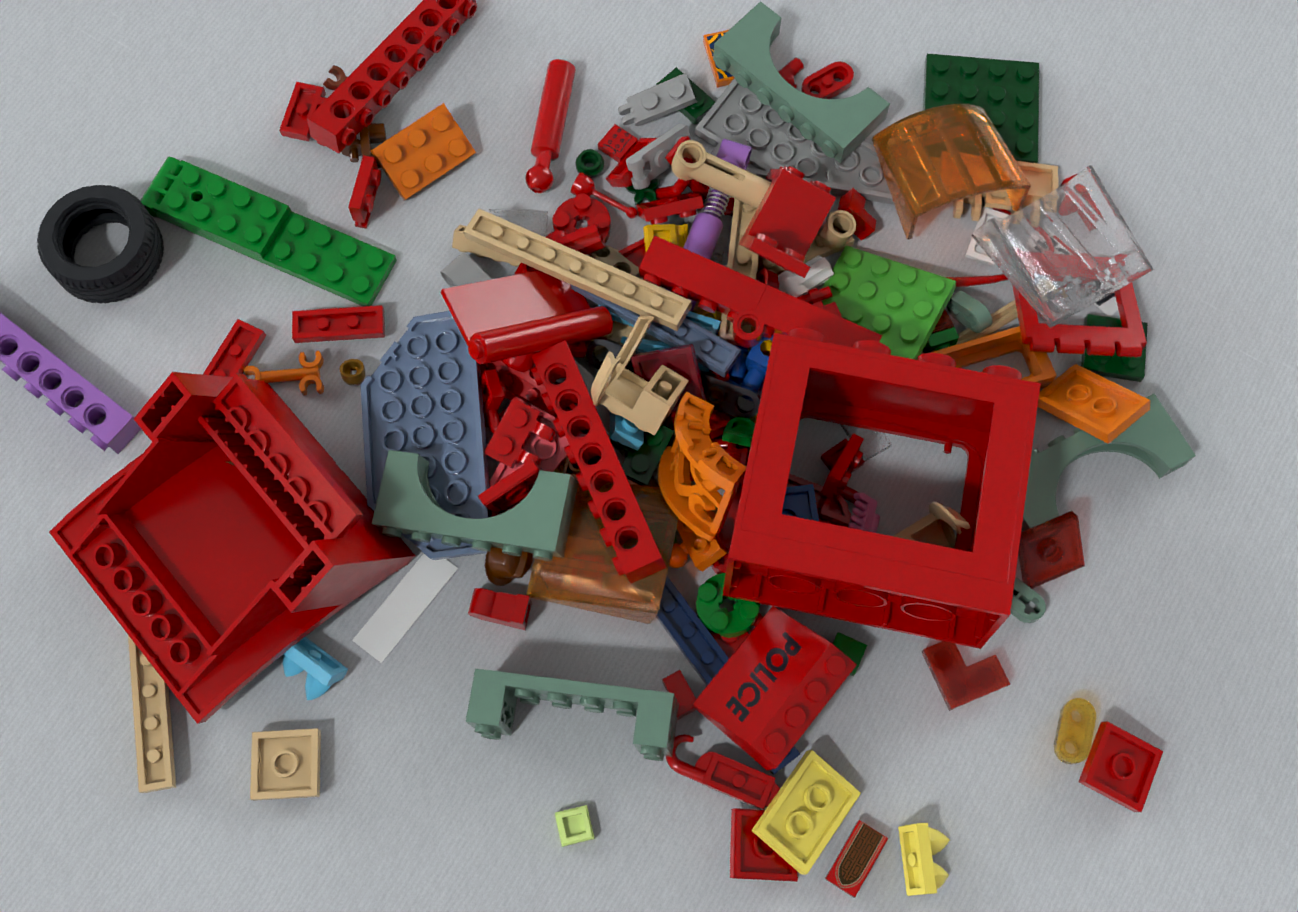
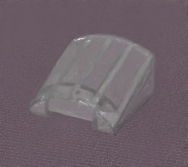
M1091 165L1084 168L1064 185L1004 219L998 221L996 218H991L971 235L1050 328L1154 270Z

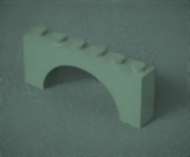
M760 1L714 43L713 60L719 69L730 73L740 86L752 91L761 103L769 105L778 112L783 121L794 125L804 138L812 140L821 147L826 156L834 158L841 163L886 120L890 103L869 87L851 97L822 99L807 95L791 86L777 71L770 54V47L779 36L782 18Z
M1155 394L1146 397L1150 400V410L1109 444L1076 428L1073 431L1074 435L1068 438L1061 435L1047 444L1049 448L1041 452L1038 449L1032 450L1021 535L1028 547L1055 534L1064 525L1056 506V488L1063 470L1073 461L1098 452L1122 453L1145 463L1160 479L1185 466L1196 456Z
M388 451L372 524L382 530V535L401 538V533L412 535L411 539L430 543L431 538L442 539V544L452 547H460L461 542L472 544L471 548L490 552L491 547L502 548V553L512 556H521L522 552L533 553L534 558L545 561H552L553 556L564 558L579 483L571 474L539 470L538 477L531 491L515 507L497 516L469 519L452 515L443 510L437 503L429 485V461L416 453Z

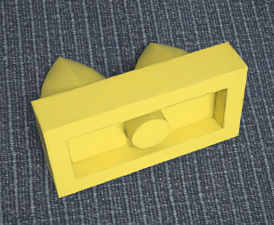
M928 823L899 826L907 896L937 893V889L945 883L949 874L941 866L933 862L932 856L945 848L950 841L949 838L940 831L928 827Z

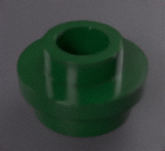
M593 149L582 151L576 158L577 172H582L590 178L600 175L604 169L603 157ZM588 163H593L595 166L586 167L585 165Z

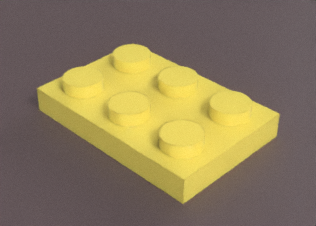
M808 750L751 831L801 875H806L861 792L813 750Z

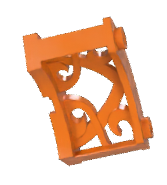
M686 392L680 401L675 416L674 430L676 437L673 446L666 447L659 462L658 482L665 501L675 515L693 530L697 536L712 542L724 527L726 517L739 484L745 475L747 466L731 457L718 442L712 443L709 436L711 431L709 419L715 406ZM690 470L696 485L691 484ZM721 488L725 490L724 495L722 496L717 490ZM715 506L718 508L716 514L711 511V510H716Z

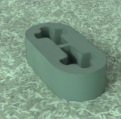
M958 291L951 296L947 309L958 322L975 333H980L992 325V316L981 302L963 291Z
M1015 576L1013 590L1015 596L1012 598L1011 614L1024 623L1036 622L1046 611L1045 601L1038 593ZM1021 601L1026 604L1032 601L1035 604L1033 608L1035 612H1031L1029 615L1024 612L1026 606Z

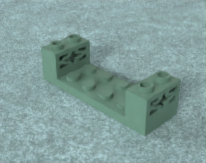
M475 668L466 723L475 728L474 732L481 734L483 738L501 740V735L511 736L517 698H520V702L531 705H539L540 700L552 702V706L557 708L571 709L572 704L584 706V710L589 712L604 713V708L617 710V715L636 717L633 745L640 754L644 755V759L663 761L664 756L672 757L679 703L674 693Z

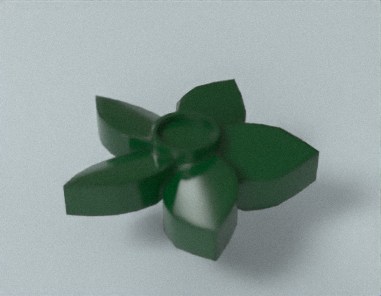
M653 179L648 187L639 190L634 189L633 185L625 188L628 192L635 194L634 202L637 205L642 203L644 198L648 201L657 200L654 191L658 188L660 180Z

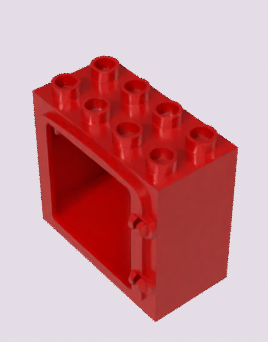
M808 328L792 329L788 332V335L774 333L728 554L722 596L981 649L1011 613L1041 383L1022 380L1021 372L1003 365L988 366L982 372L957 368L956 361L953 358L940 353H924L919 355L917 360L891 355V350L888 346L871 340L857 341L852 347L826 343V337L822 333ZM804 418H811L945 444L943 452L946 454H951L952 446L962 448L967 454V465L959 514L969 523L971 528L965 529L960 527L962 533L959 535L956 532L954 548L782 514L799 421Z

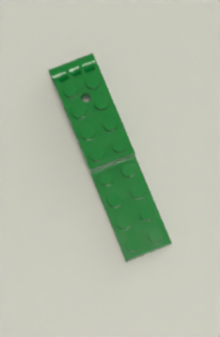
M170 156L166 158L140 200L153 217L160 218L361 306H372L397 261L396 256L292 212L289 205Z

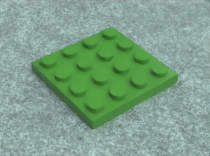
M845 246L832 269L834 275L825 281L822 287L829 286L833 297L823 300L822 303L827 305L836 302L842 318L883 335L880 343L890 348L891 355L917 360L956 289V281L850 246Z

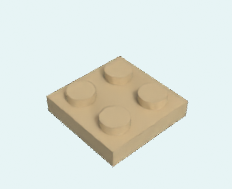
M315 728L252 732L250 800L320 797L321 730Z

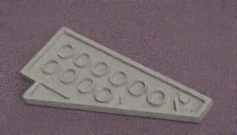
M735 78L695 128L696 136L715 147L710 154L716 157L723 139L752 147L746 171L763 179H766L770 169H779L780 166L783 168L784 166H791L805 174L803 178L805 181L815 182L816 180L830 187V193L845 195L854 188L866 200L919 209L936 184L933 180L865 140L839 163L834 158L826 156L821 147L812 140L804 138L794 125L783 121L778 112L773 108L761 103L752 91L740 86Z

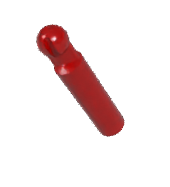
M552 60L548 63L531 145V154L536 157L535 165L525 175L528 188L535 193H544L554 183V176L549 167L550 162L559 157L576 71L575 66L566 60Z

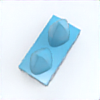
M306 637L292 646L283 655V670L286 677L297 675L303 670L307 672L305 683L307 700H313L323 695L332 684L343 680L348 671V668Z

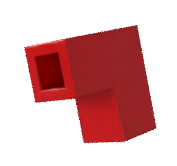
M852 188L840 198L838 210L847 211L854 217L856 230L853 234L862 241L875 231L877 220L864 209L866 199L857 190Z
M681 670L662 679L667 692L674 693L679 703L677 720L696 710L692 706L696 697Z

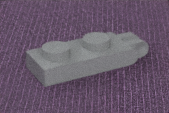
M684 73L629 96L626 99L627 103L620 106L618 111L620 115H626L621 118L623 125L635 123V126H641L697 103L689 78Z

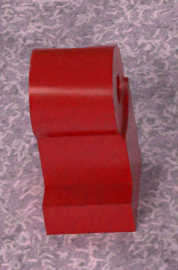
M474 588L468 615L484 621L526 631L532 601L530 596L513 595L483 588Z

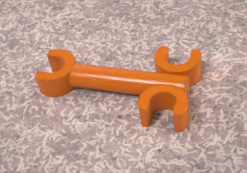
M316 351V358L310 363L306 362L307 357L305 353L300 352L299 362L303 368L260 371L255 366L243 368L246 375H255L254 380H263L266 383L300 380L299 389L303 396L307 395V387L310 384H316V390L319 394L324 392V385L320 379V368L324 363V358L320 351Z

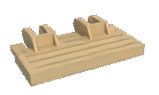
M943 153L940 162L939 201L951 202L953 193H955L953 199V218L960 219L964 210L963 203L971 204V220L979 221L982 197H985V207L1010 210L1011 207L1012 226H1019L1022 220V211H1029L1030 228L1037 229L1040 221V205H1043V215L1056 216L1057 201L1059 199L1058 166Z

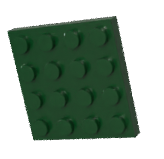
M939 54L926 55L921 158L941 160L943 153L1038 163L1039 63Z

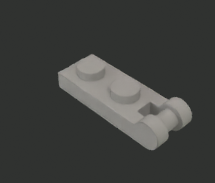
M679 123L626 159L628 170L632 171L633 174L631 181L634 189L639 190L648 187L651 180L671 167L665 157L681 137L688 136L691 140L687 125Z

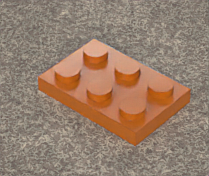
M443 103L372 149L371 153L403 200H406L475 154L476 151Z
M1074 364L1039 392L1038 407L1109 444L1150 410V400Z

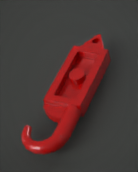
M686 734L675 737L672 757L666 756V761L676 773L760 810L768 807L780 790L775 783V777L716 752L703 754L697 760L695 766L680 760L676 755L678 745L683 742H693L694 737Z

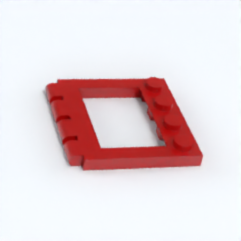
M1011 253L1008 264L1022 343L1029 345L1031 352L1053 353L1056 346L1057 353L1084 354L1086 348L1088 355L1113 356L1116 349L1117 356L1141 357L1142 350L1147 342L1127 259ZM1036 278L1045 279L1049 283L1062 284L1065 280H1072L1078 285H1091L1093 282H1102L1106 286L1113 287L1122 327L1039 323L1031 282Z

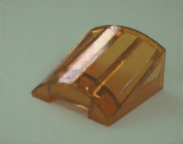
M950 104L926 109L891 124L872 138L907 240L913 238L918 217L938 207L970 196L1006 190L1013 210L1019 211L1031 187L984 108L976 105Z
M578 483L564 558L553 556L552 561L535 558L526 595L534 599L651 624L658 614L678 523V517L668 506L660 487L630 484L667 568L630 584L625 574L619 577L611 559L617 556L613 546L606 547L599 531L604 528L601 517L595 520L587 503L592 500V496L589 490L583 492ZM613 483L602 485L599 492L609 491ZM616 511L612 515L611 520H620L624 517L626 511ZM628 539L624 543L623 548L631 549L635 547L638 539Z

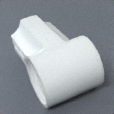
M816 256L805 263L811 267L805 278L787 270L778 275L779 290L796 298L808 294L807 290L820 287L834 275L830 263L825 257Z

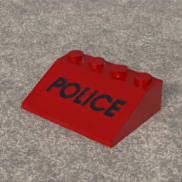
M772 606L692 703V706L767 771L779 766L857 664L831 642Z

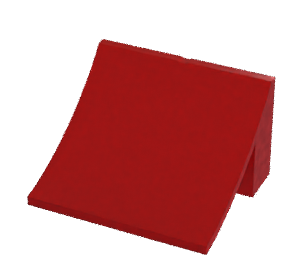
M172 372L134 417L135 422L152 441L143 454L87 496L49 531L57 544L197 724L206 722L245 685L310 632L372 587L408 565L415 557V554L401 538L382 535V530L372 524L374 510L367 505V498L345 472L339 468L333 458L274 389L263 380L248 379L244 374L237 373L234 377ZM227 461H232L234 465L227 463Z

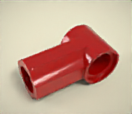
M597 223L569 234L564 231H554L546 236L550 240L585 255L606 247L605 240Z

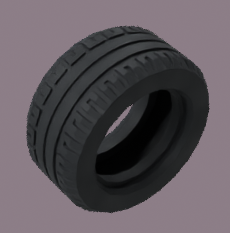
M111 185L82 187L69 192L57 200L43 218L37 235L38 253L41 262L49 273L68 293L78 299L91 303L106 304L121 301L135 295L147 286L149 281L156 275L162 263L164 253L163 236L146 207L130 192ZM103 223H121L128 226V242L121 254L111 262L97 267L81 266L75 263L74 254L77 243L82 235L94 226Z

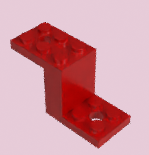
M780 166L779 169H770L766 180L770 181L771 184L739 245L783 269L805 278L811 268L803 263L806 259L805 255L836 197L829 194L831 188L816 180L815 182L805 181L803 179L805 176L803 172L791 166H784V168Z

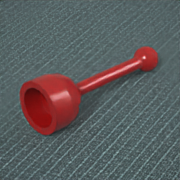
M580 172L576 177L570 191L573 195L576 196L582 193L589 196L594 195L625 212L628 218L633 219L637 216L636 208H628L595 190L593 179L586 174Z

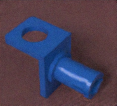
M773 335L771 338L763 336L761 341L751 348L745 363L746 371L748 372L741 385L751 387L758 392L765 379L769 356L761 352L760 345L766 340L772 341ZM741 396L742 398L748 401H753V399L749 396Z

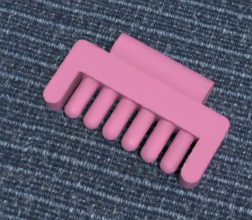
M855 493L854 499L857 501L854 502V505L858 508H853L852 510L855 515H852L850 518L853 522L849 523V528L876 533L880 520V515L875 514L877 501L865 493Z

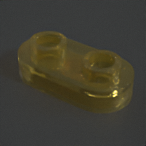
M1074 698L1066 702L1060 710L1054 740V752L1057 758L1066 764L1074 765L1080 763L1088 757L1096 722V711L1093 705L1085 699ZM1072 711H1077L1080 714V722L1072 719ZM1067 742L1074 745L1075 751L1073 754L1066 751L1065 745Z

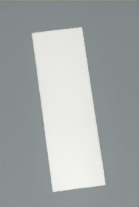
M423 554L352 641L382 663L458 568L447 559L432 560Z

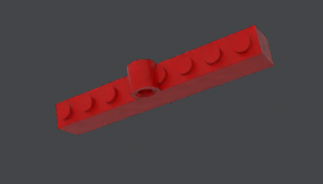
M655 235L639 266L640 277L643 280L656 286L667 288L672 293L686 299L694 300L699 303L698 306L707 312L715 313V311L727 315L726 318L733 323V338L742 347H754L761 341L763 336L771 338L774 333L788 335V332L795 328L816 330L826 337V343L852 347L855 342L862 340L880 342L883 336ZM745 325H751L755 330L751 333H746L741 328Z

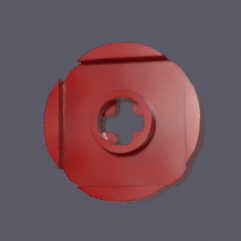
M578 194L574 198L566 200L557 208L553 215L554 231L572 233L579 230L575 228L577 221L586 220L588 221L587 226L595 223L598 224L605 243L609 239L611 228L609 212L600 201L590 198L587 194Z

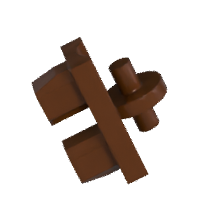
M371 123L368 127H364L360 131V140L356 136L354 142L350 146H346L341 153L350 157V161L353 163L358 162L361 155L362 158L363 155L374 157L371 153V150L374 149L371 144L386 141L384 123ZM376 160L378 168H382Z

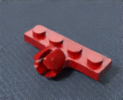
M535 353L480 364L481 377L485 370H497L499 380L504 382L506 388V398L510 400L515 398L530 407L533 405L558 418L555 410L548 411L541 395L546 393V389L543 384L537 385L531 372V368L535 367L531 355Z

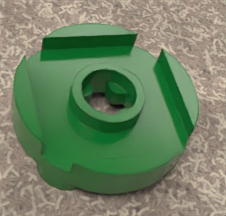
M726 573L712 576L699 587L696 612L698 618L708 631L711 632L712 630L720 634V636L727 638L737 637L745 634L752 628L759 615L760 603L722 596ZM729 598L736 602L733 605V611L728 612L727 608L719 607L723 603V599Z

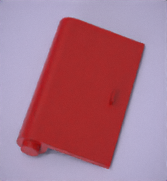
M539 270L444 288L440 292L468 346L470 356L479 364H487L539 352L564 340L569 345L608 336L613 328L612 317L607 308L604 306L590 308L585 297L571 289V284ZM552 286H561L563 289V293H554L552 290Z

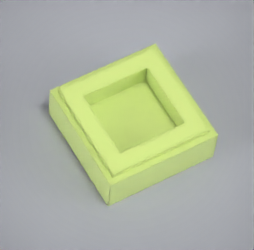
M587 805L555 813L562 847L595 839Z

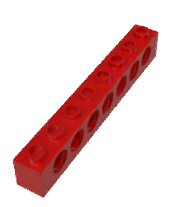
M423 0L307 118L311 137L338 154L346 146H350L354 142L356 135L364 127H368L372 123L375 115L382 108H386L390 104L395 94L408 85L409 80L417 71H421L433 54L440 52L444 43L451 36L457 34L460 26L468 18L470 19L474 16L477 10L476 0Z
M566 340L531 355L535 367L531 368L533 377L538 386L543 384L546 389V393L541 394L548 411L555 410L558 417L553 420L554 426L560 438L566 436L569 443L568 446L564 447L571 464L577 463L581 472L576 474L577 480L583 492L589 490L592 496V500L587 502L595 520L601 517L604 528L599 530L607 548L613 546L617 556L611 559L619 577L625 574L630 584L667 568ZM559 378H566L563 383L554 384ZM577 403L573 410L565 411L568 405ZM581 430H589L588 434L584 437H576ZM601 456V459L596 464H588L592 457ZM613 483L609 491L599 492L602 485ZM616 511H626L624 517L620 520H611L612 515ZM628 539H638L635 547L631 549L623 548L624 543Z

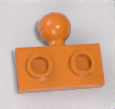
M677 518L673 522L683 543H673L667 546L663 553V559L669 567L681 568L686 564L689 554L695 567L703 572L727 554L718 535L710 542L705 538L697 536L693 530Z

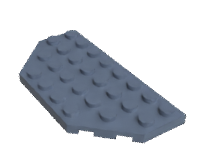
M450 310L415 316L406 326L408 330L398 342L394 341L380 359L382 363L371 377L368 375L360 385L367 505L375 511L388 451L394 450L416 453L429 461V485L434 498L443 510L462 518L483 519L492 517V511L485 507L478 498L479 494L490 488L488 458L484 454L487 445L480 364L470 356L468 346ZM402 534L432 560L487 553L486 551L471 548L472 544L461 542L460 547H452L442 544V539L431 538L430 543L411 539L412 535Z

